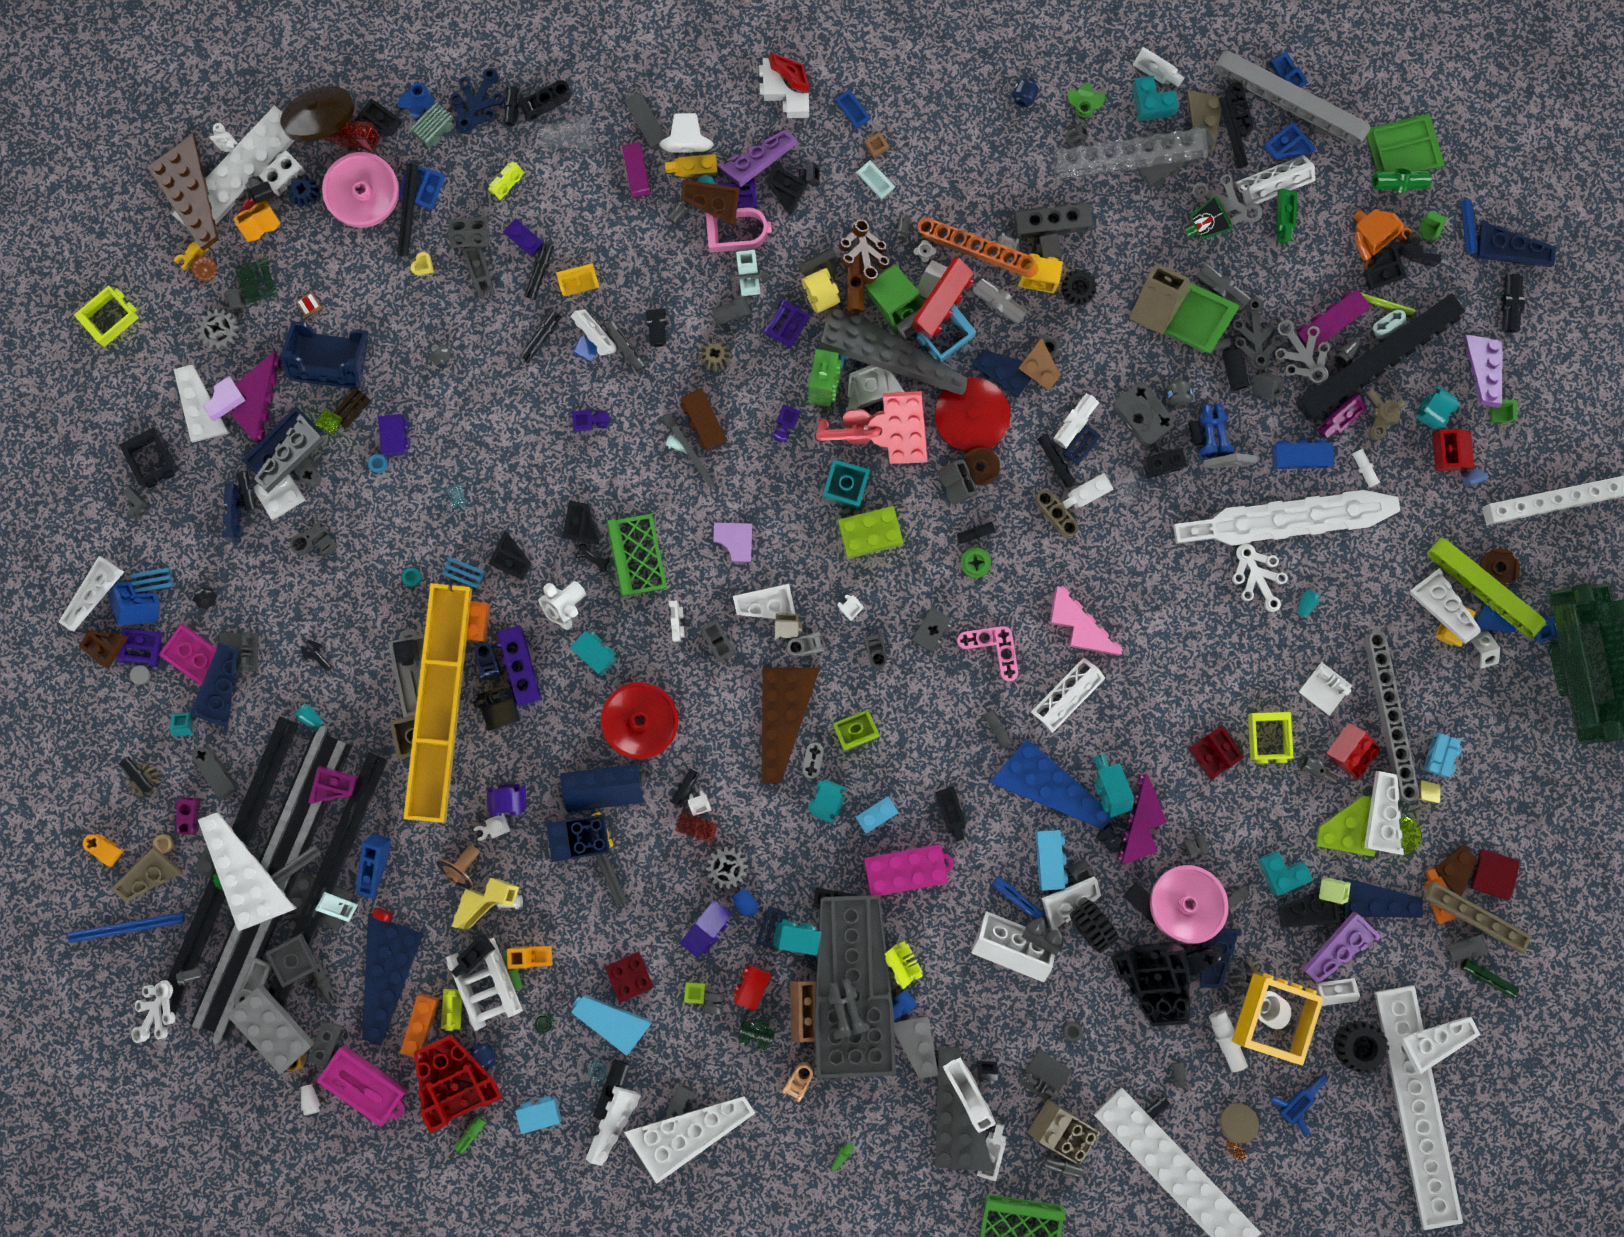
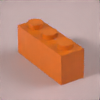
M424 993L417 995L400 1050L401 1054L414 1057L415 1051L426 1046L440 998Z

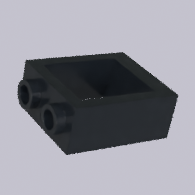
M154 427L119 444L138 484L144 488H152L158 484L157 481L163 478L170 479L175 476V472L179 471L161 432ZM155 441L167 466L143 477L132 453Z

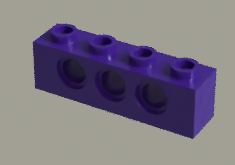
M519 625L498 631L499 637H496L498 647L502 648L504 654L501 656L503 666H507L508 669L506 678L507 682L513 687L514 692L512 694L515 703L521 707L542 701L522 626ZM516 643L518 646L517 651L510 653L509 646ZM516 662H522L523 668L519 672L514 670ZM522 680L528 682V687L525 690L519 689V683Z

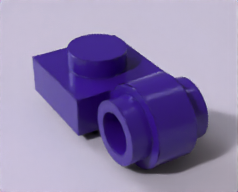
M783 404L776 421L777 424L782 426L780 428L776 427L772 436L775 438V441L787 443L790 435L787 428L794 430L801 411Z
M591 410L573 411L574 432L593 430V423L596 424L597 428H606L608 423H610L609 414L604 410L596 411L594 416H592Z

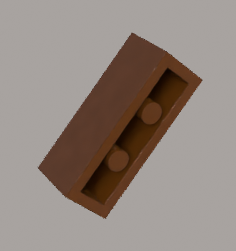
M702 388L681 397L683 402L680 404L684 415L688 413L691 419L688 423L692 431L696 430L699 435L696 439L700 448L705 447L707 452L726 443V437Z

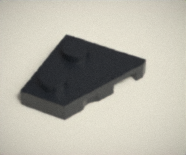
M371 98L352 122L350 128L353 131L392 137L402 124V120Z
M1395 243L1390 244L1363 272L1369 291L1406 278Z
M569 500L562 539L599 545V539L588 504Z

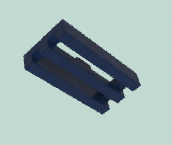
M1085 425L1062 455L1078 466L1101 435L1088 425ZM1087 430L1089 432L1074 453L1072 455L1069 454L1070 450ZM1092 435H1094L1095 438L1093 439V441L1089 444V446L1077 460L1075 456L1082 449V447L1089 440V438Z
M771 906L768 907L756 941L757 944L775 949L773 942L772 944L768 942L778 914L782 915L780 919L782 923L787 912ZM773 911L775 913L765 942L761 941L770 913Z

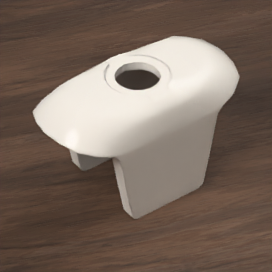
M696 113L674 114L671 135L662 140L659 146L667 152L692 153L708 151L714 144L711 140L700 134Z

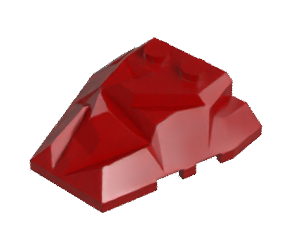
M451 1034L414 1052L416 1076L419 1083L418 1093L421 1100L420 1111L429 1133L448 1125L451 1120L482 1105L485 1107L503 1098L495 1079L481 1067Z

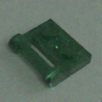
M261 258L256 262L235 267L246 305L278 295L277 288H274L268 266L270 264L268 258ZM259 268L262 270L267 288L264 292H262L256 271Z

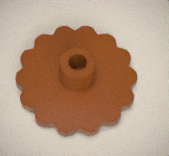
M205 255L197 256V258L193 259V263H191V272H193V276L197 277L198 280L205 282L215 278L217 265H215V261L211 257H206Z

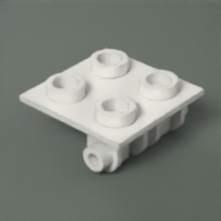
M1321 662L1299 693L1330 716L1344 696L1351 692L1350 688L1352 685Z

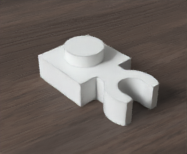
M504 813L501 816L485 820L487 826H477L474 828V831H483V836L477 838L478 841L486 839L488 834L493 839L511 831Z

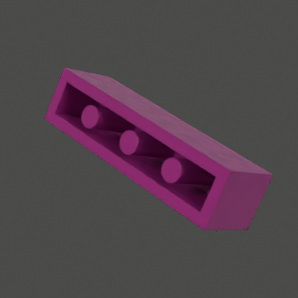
M1358 289L1353 293L1349 290L1340 297L1342 299L1341 302L1338 304L1333 302L1326 308L1327 312L1325 314H1317L1311 319L1313 323L1309 326L1304 324L1296 330L1297 336L1305 348L1308 341L1307 331L1310 327L1317 326L1320 329V334L1316 337L1315 350L1320 343L1329 340L1372 307ZM1313 328L1310 333L1316 335L1317 330Z

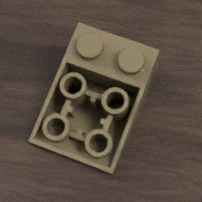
M1156 263L1145 281L1129 320L1163 335L1191 289L1190 278Z
M1047 1099L1027 1132L1042 1145L1079 1166L1100 1134L1098 1130Z

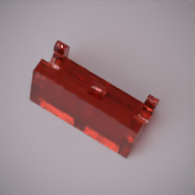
M682 812L675 831L713 843L719 824Z

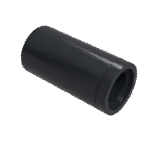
M1241 349L1223 353L1222 357L1231 391L1248 388L1250 385Z

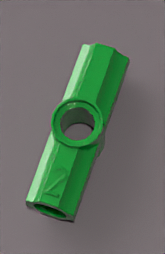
M1398 168L1395 169V172H1375L1372 175L1371 182L1374 190L1391 189L1395 192L1404 193L1408 189H1427L1431 185L1432 180L1431 173L1428 171L1412 172L1408 169Z

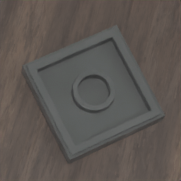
M302 934L265 952L282 988L320 969Z

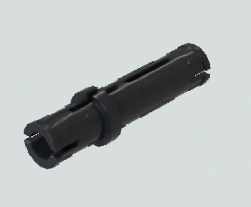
M542 243V248L538 258L534 261L536 264L524 294L525 297L532 298L533 300H536L545 270L550 265L549 259L554 246L548 243L547 245Z
M552 310L544 323L539 325V330L519 356L530 363L549 334L552 335L554 327L562 316Z
M1048 433L1039 437L1037 441L1052 463L1055 474H1058L1065 488L1072 486L1076 483V480L1070 473L1068 464H1065L1052 443Z

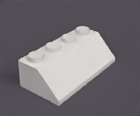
M987 911L983 917L971 952L974 955L1041 982H1045L1051 972L1055 958L1054 954L1021 937L1026 928L1025 926Z

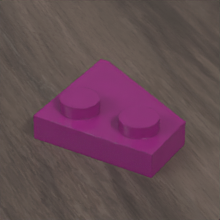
M319 766L308 803L313 804L325 800L351 797L354 792L357 776Z

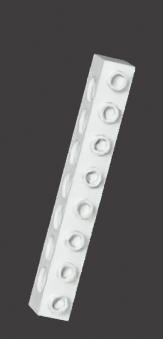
M1624 476L1488 504L1482 507L1486 526L1624 497Z

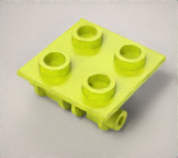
M905 941L898 945L895 944L885 953L886 963L889 967H892L895 973V980L898 985H901L902 989H905L914 979L921 978V973L923 972L918 963L914 964L917 962L916 959L908 963L906 962V960L914 957V954L909 955L912 953V950Z

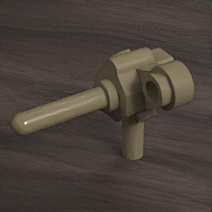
M1371 389L1366 394L1377 408H1374L1373 426L1369 429V436L1373 440H1380L1386 435L1388 425L1392 426L1399 422L1400 409L1405 406V402L1403 400H1399L1396 403L1391 400H1384L1383 402L1376 392ZM1377 428L1381 430V434H1377Z

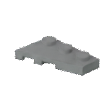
M928 1016L895 1021L894 1032L918 1078L938 1076Z

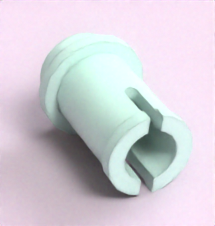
M669 435L666 446H669L668 449L674 448L687 454L678 438L675 437L676 435Z

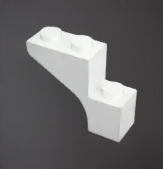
M763 58V65H759V75L763 77V83H760V95H764V101L786 100L783 101V112H787V118H809V93H797L789 89L780 74L771 69L769 59Z
M961 1057L944 1065L943 1068L978 1133L994 1126L996 1122L989 1106L982 1097L974 1077Z

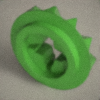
M971 548L962 555L960 565L963 572L969 577L980 578L985 576L990 570L991 559L985 550ZM974 555L977 561L984 562L978 565L977 571L974 565H968V563L973 561Z

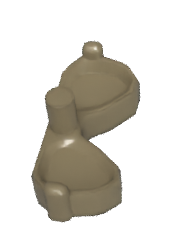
M1248 957L1245 962L1249 966L1250 971L1263 976L1257 971L1261 967L1259 965L1255 967L1252 960H1250L1251 957Z

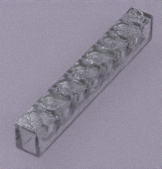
M1192 128L1189 131H1173L1170 134H1154L1151 137H1135L1132 140H1116L1106 144L1101 142L1087 147L1081 145L1074 149L1062 148L1053 152L1056 181L1207 158L1208 146L1205 128ZM1190 142L1191 145L1184 146L1183 143ZM1166 145L1172 146L1170 149L1164 148ZM1147 148H1152V149H1153V150L1150 151V152L1144 151V150L1147 149ZM1128 151H1133V152H1134V153L1131 154V155L1125 154V153L1128 152ZM1108 154H1114V155H1115V156L1112 157V158L1106 157ZM1090 157H1096L1093 161L1087 160ZM1071 160H1077L1074 164L1069 163Z

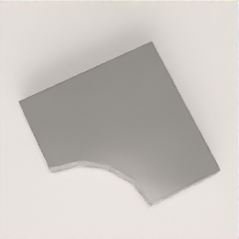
M1240 453L1203 460L1204 467L1212 469L1234 466L1242 467L1258 462L1257 456Z

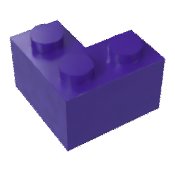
M713 900L679 944L696 958L702 952L706 954L712 947V944L721 936L718 932H724L730 924L727 920L732 914Z

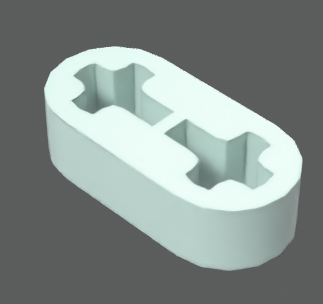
M1394 310L1376 322L1373 326L1374 336L1378 339H1386L1404 327L1407 323L1405 312Z

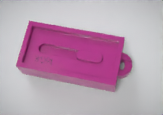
M941 844L864 858L870 895L877 896L948 883L947 872H950L954 866L952 857L948 854H943ZM944 859L947 860V867L945 866Z
M346 1045L338 1049L316 1081L380 1127L386 1124L389 1118L397 1119L401 1117L406 1109L402 1099L409 1089Z

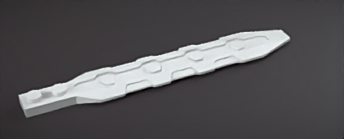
M1358 490L1343 492L1340 495L1313 496L1306 497L1303 500L1275 501L1258 506L1225 508L1213 519L1174 524L1173 528L1176 544L1215 539L1233 546L1248 544L1251 541L1286 539L1289 536L1304 534H1323L1326 531L1368 528L1398 513L1400 505L1399 499L1396 496Z

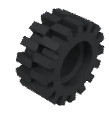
M1076 269L1075 272L1071 271L1067 274L1061 286L1062 295L1065 296L1064 299L1066 301L1069 300L1070 304L1075 303L1076 306L1088 303L1093 298L1097 286L1095 277H1091L1092 273H1086L1084 269L1082 271ZM1076 281H1081L1085 284L1086 291L1082 294H1076L1072 290V284Z

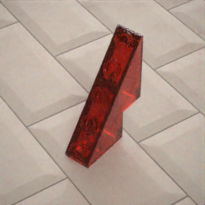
M348 121L337 132L321 140L356 152L358 148L374 153L381 135L372 122Z

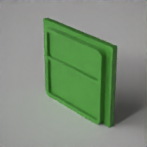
M1429 113L1371 127L1367 134L1371 157L1374 160L1377 172H1395V169L1398 168L1416 172L1445 166Z
M1191 283L1189 293L1164 334L1202 352L1211 354L1240 305Z

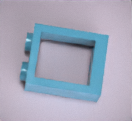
M955 305L951 309L953 313L950 318L965 336L943 354H940L927 337L918 331L916 334L919 344L922 347L926 346L929 350V356L940 363L976 335V330Z

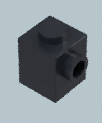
M411 639L393 643L397 663L402 664V666L413 665L414 661L420 660L417 641Z

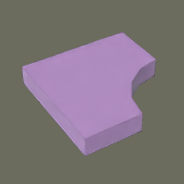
M228 376L213 386V397L204 406V409L211 420L215 421L246 400L235 386L232 378Z
M714 522L713 542L722 544L728 549L732 562H751L752 524Z

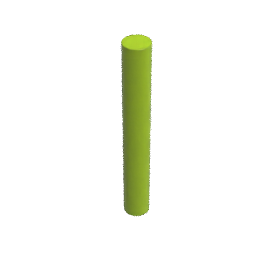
M1361 293L1368 303L1393 311L1402 310L1406 315L1413 316L1415 313L1413 308Z

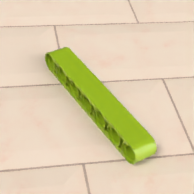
M1439 538L1427 552L1431 560L1526 637L1534 638L1545 626L1546 621L1540 614L1448 540Z

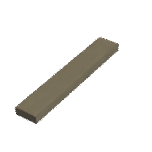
M1430 881L1423 899L1512 949L1525 954L1532 938L1531 935L1435 881Z

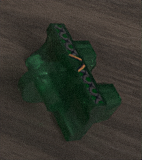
M760 1016L758 1021L751 1019L750 1022L742 1020L738 1032L740 1034L739 1042L747 1045L750 1043L751 1038L758 1040L757 1047L766 1051L768 1046L773 1043L776 1030L770 1029V1024L762 1022L763 1016Z

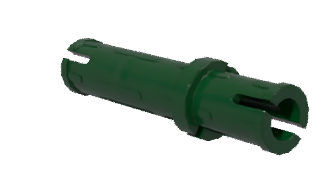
M1464 959L1460 966L1461 970L1474 976L1477 981H1483L1511 998H1515L1519 992V987L1487 971L1486 967H1480L1469 959Z

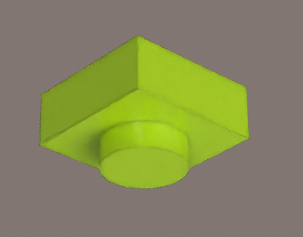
M686 982L684 1002L704 1004L706 983Z

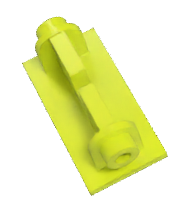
M516 162L508 163L500 172L503 177L497 176L489 184L488 191L495 194L499 200L509 192L512 186L524 174V171Z
M443 989L441 1029L446 1031H453V1029L461 1030L462 997L460 992L456 989Z

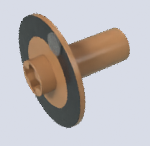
M468 845L454 864L439 859L437 866L450 882L470 889L473 883L465 874V871L480 852L474 846Z

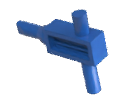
M1322 1074L1311 1086L1305 1089L1301 1088L1288 1102L1276 1096H1272L1269 1101L1282 1107L1279 1113L1290 1124L1293 1125L1296 1122L1303 1136L1306 1137L1310 1131L1302 1118V1114L1315 1102L1313 1098L1316 1092L1328 1079Z

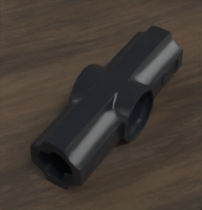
M1507 274L1505 276L1504 294L1501 298L1503 303L1502 308L1500 307V310L1503 311L1502 331L1505 333H1518L1520 331L1521 312L1525 306V297L1522 296L1523 276L1520 274Z
M617 1059L613 1060L593 1117L596 1119H605L608 1112L605 1109L607 1103L612 1101L614 1095L608 1094L606 1089L608 1086L622 1088L630 1064Z

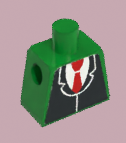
M1215 196L1190 215L1193 224L1184 228L1189 238L1199 233L1202 239H1206L1233 229V226L1218 197Z

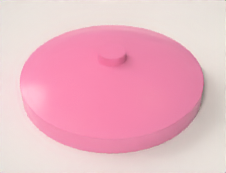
M355 152L339 158L330 166L323 180L322 194L328 210L337 220L348 226L364 228L382 222L392 213L399 198V183L393 169L385 160L371 153Z
M1183 865L1168 870L1156 881L1150 895V910L1157 927L1167 937L1182 944H1199L1213 938L1223 928L1228 916V898L1222 884L1213 874L1197 866Z

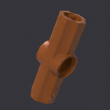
M858 255L852 265L848 267L847 312L852 314L864 312V282L861 277L864 269L861 255ZM859 282L861 285L854 287L851 283Z

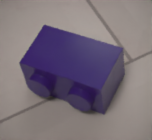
M401 414L378 416L381 454L385 457L408 455L407 449H410L411 446L409 438H406V431L409 430L407 419H404Z

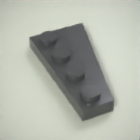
M300 414L296 419L297 423L293 429L290 427L286 435L288 436L283 443L278 444L275 448L276 451L273 457L267 459L254 478L267 493L278 485L324 441L319 433Z

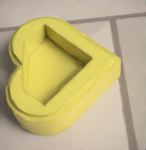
M420 252L417 254L416 261L410 266L414 275L421 276L434 272L432 260L428 253Z

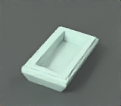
M870 160L856 172L881 200L895 188L889 179Z
M324 892L315 910L349 922L358 904ZM346 904L348 905V908L345 913V916H343L340 913L344 905Z

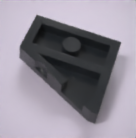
M775 165L766 182L787 214L791 216L806 190L808 182Z
M504 531L488 564L524 581L532 563L509 533Z

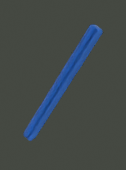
M181 912L69 932L67 934L68 942L73 943L184 923L185 915Z

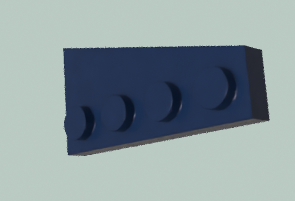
M219 642L190 715L228 728L238 655L237 648Z
M1343 877V881L1351 883L1348 902L1343 903L1344 917H1349L1354 911L1361 917L1423 918V898Z

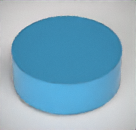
M374 454L368 460V467L374 473H383L388 467V461L383 455Z

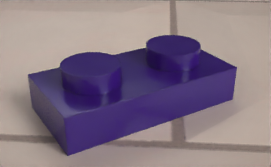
M516 218L503 231L508 238L530 257L542 247L543 242Z

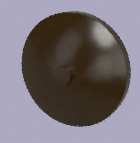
M325 86L315 88L301 94L287 105L282 112L280 124L285 134L292 140L301 142L319 140L341 129L352 117L355 104L350 93L341 87Z

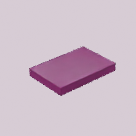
M180 624L158 655L201 686L217 648L184 624Z

